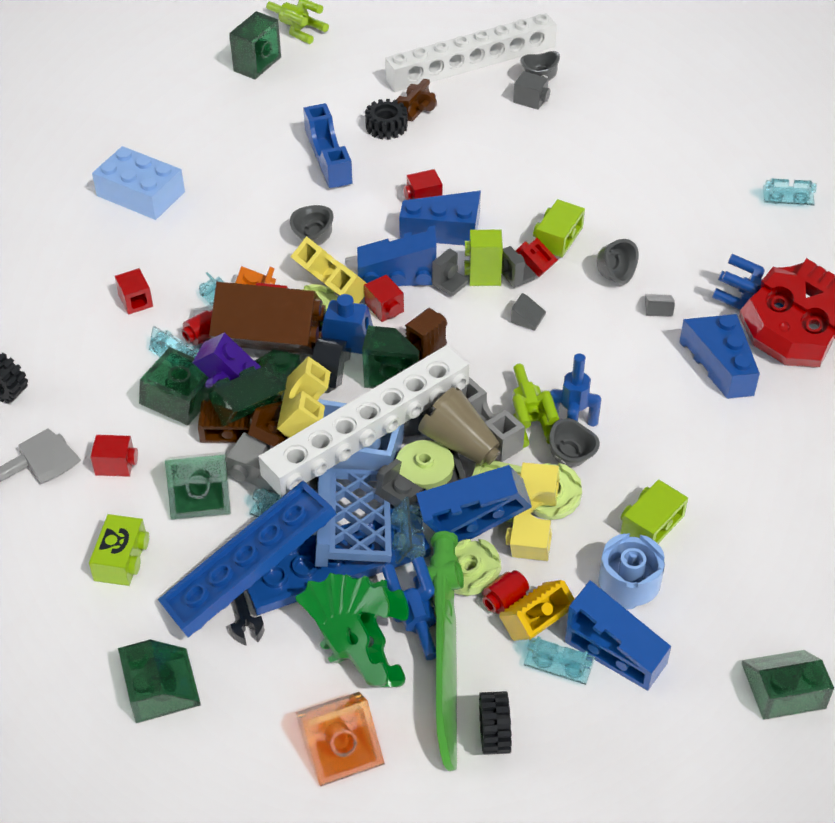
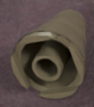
M452 387L432 405L435 409L431 415L425 414L419 424L418 430L423 435L479 465H483L485 462L490 465L500 454L498 450L499 441L462 390L457 387L456 389Z

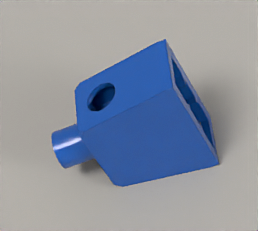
M342 294L338 296L337 300L330 301L323 320L322 336L347 341L346 348H351V353L370 355L375 340V330L368 306L354 303L353 297L349 294Z

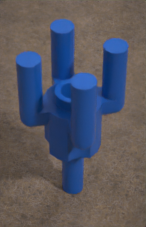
M731 254L728 264L751 273L749 278H742L728 271H721L718 280L737 288L742 294L738 298L716 288L712 298L741 310L748 300L761 289V281L765 270L758 264ZM776 303V304H775V305H778V306H780V307H783V306H784V305L781 304V303Z
M578 353L574 355L572 372L564 376L563 390L552 389L550 393L558 416L560 403L568 410L567 418L574 419L577 422L579 411L589 407L587 424L595 427L599 423L601 397L598 394L590 393L591 378L584 373L586 357L584 354Z
M417 557L412 561L417 575L413 578L415 588L403 591L409 607L408 619L403 621L406 631L414 632L418 635L425 659L434 660L436 658V648L429 628L436 623L434 616L435 605L432 596L435 594V588L425 559ZM385 565L382 568V572L387 581V588L390 591L402 590L394 565ZM393 618L395 622H402L399 619Z

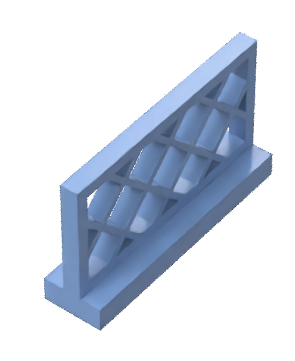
M330 468L323 475L318 476L317 493L333 507L337 515L329 520L324 527L316 531L315 566L327 567L328 559L391 562L390 503L376 495V489L367 484L369 481H377L376 475L378 471ZM336 479H347L352 483L344 487ZM360 488L367 494L359 498L352 492ZM345 497L352 504L344 508L337 501ZM375 499L382 506L375 510L367 503ZM360 508L368 515L359 519L352 513ZM345 518L353 525L343 529L337 522ZM376 520L383 527L375 531L367 524ZM361 530L368 537L359 541L352 534ZM343 540L353 546L350 549H335V545ZM375 541L384 548V551L371 550L367 546Z

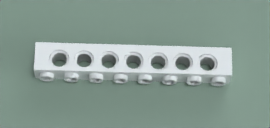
M547 13L538 14L512 23L498 25L494 28L479 30L465 36H458L454 39L440 41L425 47H418L407 52L396 53L395 55L385 57L386 81L394 92L406 90L410 84L418 85L423 79H430V82H434L527 54L554 48L557 24Z
M448 345L444 346L259 455L261 476L283 497L301 481L304 480L307 483L313 478L323 475L331 467L346 461L354 453L364 447H369L377 439L395 431L400 425L410 419L418 417L423 411L432 407L450 388L464 389L469 384V364Z

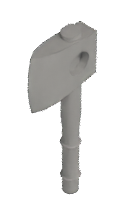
M47 428L18 445L21 455L0 466V482L29 466L37 480L43 483L68 471L79 463L81 459L66 444L65 439L60 433L56 435Z

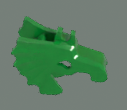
M329 573L328 577L322 582L308 581L305 591L298 594L295 599L316 621L325 638L320 643L322 649L329 650L331 648L333 651L332 656L328 657L329 662L339 663L350 659L365 682L370 686H403L406 679L405 674L399 664L389 665L384 653L386 639L376 621L378 616L383 618L393 617L401 621H407L409 607L403 590L390 591L387 588L386 580L373 583L369 580L368 576L354 578L348 574ZM370 636L374 639V644L369 647Z

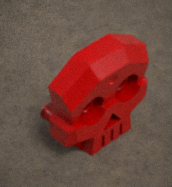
M808 258L803 263L790 267L773 266L762 279L761 289L740 310L739 318L753 346L787 366L820 367L835 339V274L830 271L827 272L826 269L817 266L816 263ZM776 303H781L784 306L782 308H777L774 305ZM816 324L819 328L814 330L809 325Z

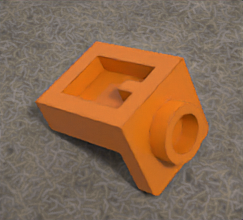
M241 266L235 283L256 285V283L275 284L276 279L272 278L275 268L269 267L267 274L264 275Z

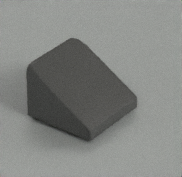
M521 293L512 307L511 323L535 331L546 315V311L529 296Z
M645 294L646 316H673L675 300L672 295Z

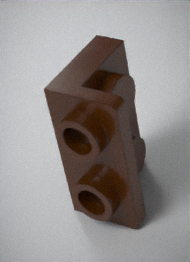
M282 401L257 407L250 417L251 425L248 435L272 447L287 440L288 438L277 429Z

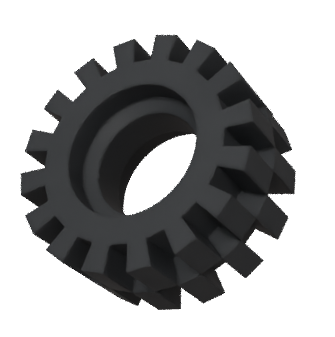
M379 99L378 103L373 101L365 109L367 132L369 134L372 133L374 138L378 135L379 139L382 140L383 137L391 140V136L394 138H398V134L402 136L404 131H407L408 126L406 106L404 107V104L401 102L398 104L397 100L390 102V99H386V102H383L382 99Z
M5 353L0 354V402L10 403L27 388L28 379L25 378V372L20 371V365H15L13 363L15 360L11 357L8 359Z
M480 692L479 721L483 755L511 753L512 731L508 692Z

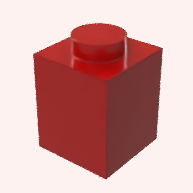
M435 169L407 175V185L404 186V195L406 200L443 195V184Z
M140 268L114 276L118 295L128 315L153 307L150 287Z
M387 275L364 284L365 304L381 322L404 312V293Z
M96 435L90 456L95 476L130 477L132 465H136L138 461V449L133 448L131 436Z

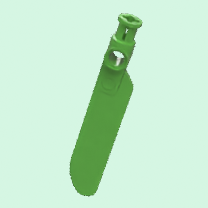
M439 531L434 533L430 539L431 546L433 547V556L430 559V565L427 566L435 588L436 723L443 765L448 771H455L457 769V655L454 590L464 587V577L458 557L455 555V547L458 545L457 535L448 531Z

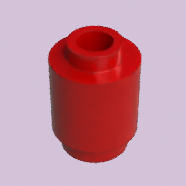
M205 310L183 322L181 333L187 343L197 346L211 338L209 333L212 310Z
M517 570L505 572L483 589V603L490 612L500 614V612L508 609L510 605H514V602H519V599H523L529 590V583L523 574Z

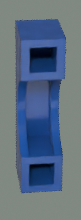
M327 104L303 107L305 132L328 187L334 188L353 184L352 161L346 147H339L333 118Z

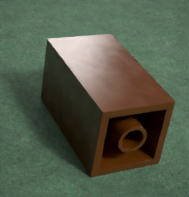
M216 281L209 336L214 338L225 332L241 348L313 355L318 338L323 337L322 332H319L320 322L324 320L326 305H323L322 300L315 291Z

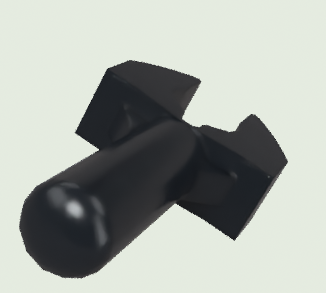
M243 592L233 600L238 621L230 625L233 638L237 642L247 645L244 635L246 626L255 631L257 642L262 638L265 629L262 616L252 617L250 615Z

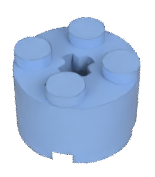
M630 533L617 535L606 543L602 553L598 582L601 589L625 609H634L636 606L652 601L659 593L664 573L665 557L662 548L653 539L644 535H640V538L629 537Z

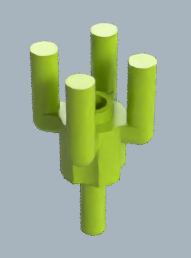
M299 0L297 5L285 2L281 6L272 1L266 4L268 10L278 14L281 22L290 25L289 34L305 43L311 44L314 41L312 35L300 31L306 25L323 32H327L329 29L327 23L309 16L307 9L318 14L323 12L322 5L310 0Z
M516 364L513 370L519 387L513 389L512 401L516 411L513 416L525 426L523 448L530 444L526 429L534 421L541 423L546 442L550 444L549 435L551 428L556 421L560 420L551 393L547 390L541 392L539 386L528 381L524 365Z

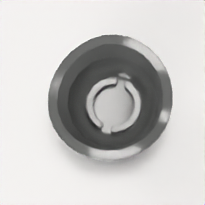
M557 51L527 54L521 57L520 62L525 72L549 78L550 81L557 74L560 54Z
M305 206L291 214L290 226L302 241L307 236L314 243L320 245L330 238L334 214L326 206Z
M619 239L602 247L597 256L598 271L602 276L613 280L619 285L627 284L633 277L638 264L639 251L637 245L629 239Z
M560 419L551 428L549 435L551 453L561 464L570 467L580 466L593 457L599 449L600 442L597 435L574 419Z

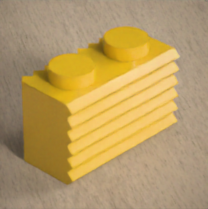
M565 581L544 582L537 589H533V592H528V595H525L523 599H519V602H514V605H510L504 612H500L499 617L514 641L531 640L567 614L569 606L575 598Z

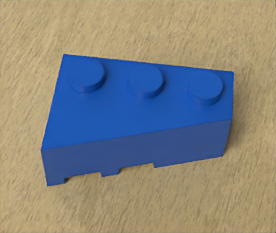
M481 190L403 200L399 216L400 238H404V234L412 232L413 235L425 232L427 227L435 225L436 243L465 246V241L470 240V230H478Z
M435 225L427 227V231L413 235L412 232L405 233L404 238L390 242L389 239H384L357 247L358 276L366 283L387 275L397 286L432 285V262L436 259L437 255Z
M737 314L683 319L680 344L683 347L689 348L694 354L693 359L697 364L701 363L708 371V377L727 399L754 396L760 372Z
M510 465L416 493L423 522L434 532L448 531L455 533L458 537V542L466 539L471 540L532 507L523 478Z
M589 580L569 606L565 643L648 691L668 664L671 645L591 580Z

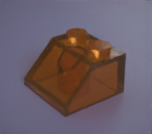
M360 692L295 712L303 742L320 787L385 764L368 700Z

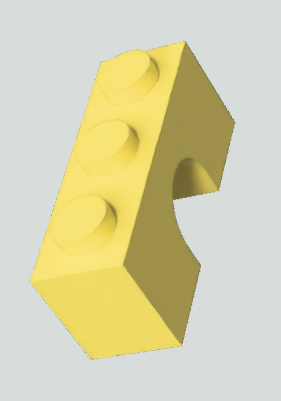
M307 236L291 255L293 260L339 296L349 294L353 297L354 303L358 304L365 297L364 284L367 283Z
M309 356L287 377L277 429L287 438L321 420L324 416L325 406L317 400L328 389L331 372Z
M523 462L521 473L518 474L523 478L532 507L513 517V527H508L506 531V545L510 546L512 557L548 561L552 539L551 520L538 519L531 513L539 506H556L560 482L559 466Z

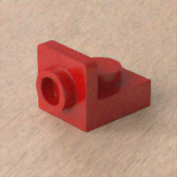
M538 238L530 244L525 241L516 249V252L522 255L525 263L538 277L543 275L558 261Z

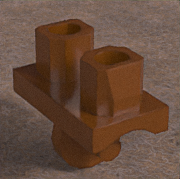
M423 79L418 85L410 84L406 91L407 97L399 96L396 99L398 104L401 102L404 104V107L406 106L408 121H414L423 110L432 111L437 106L435 93H430L429 91L430 79Z

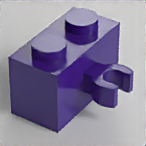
M225 332L204 342L192 362L209 377L205 383L207 388L215 384L218 386L216 394L218 398L227 394L233 399L254 390L264 370Z

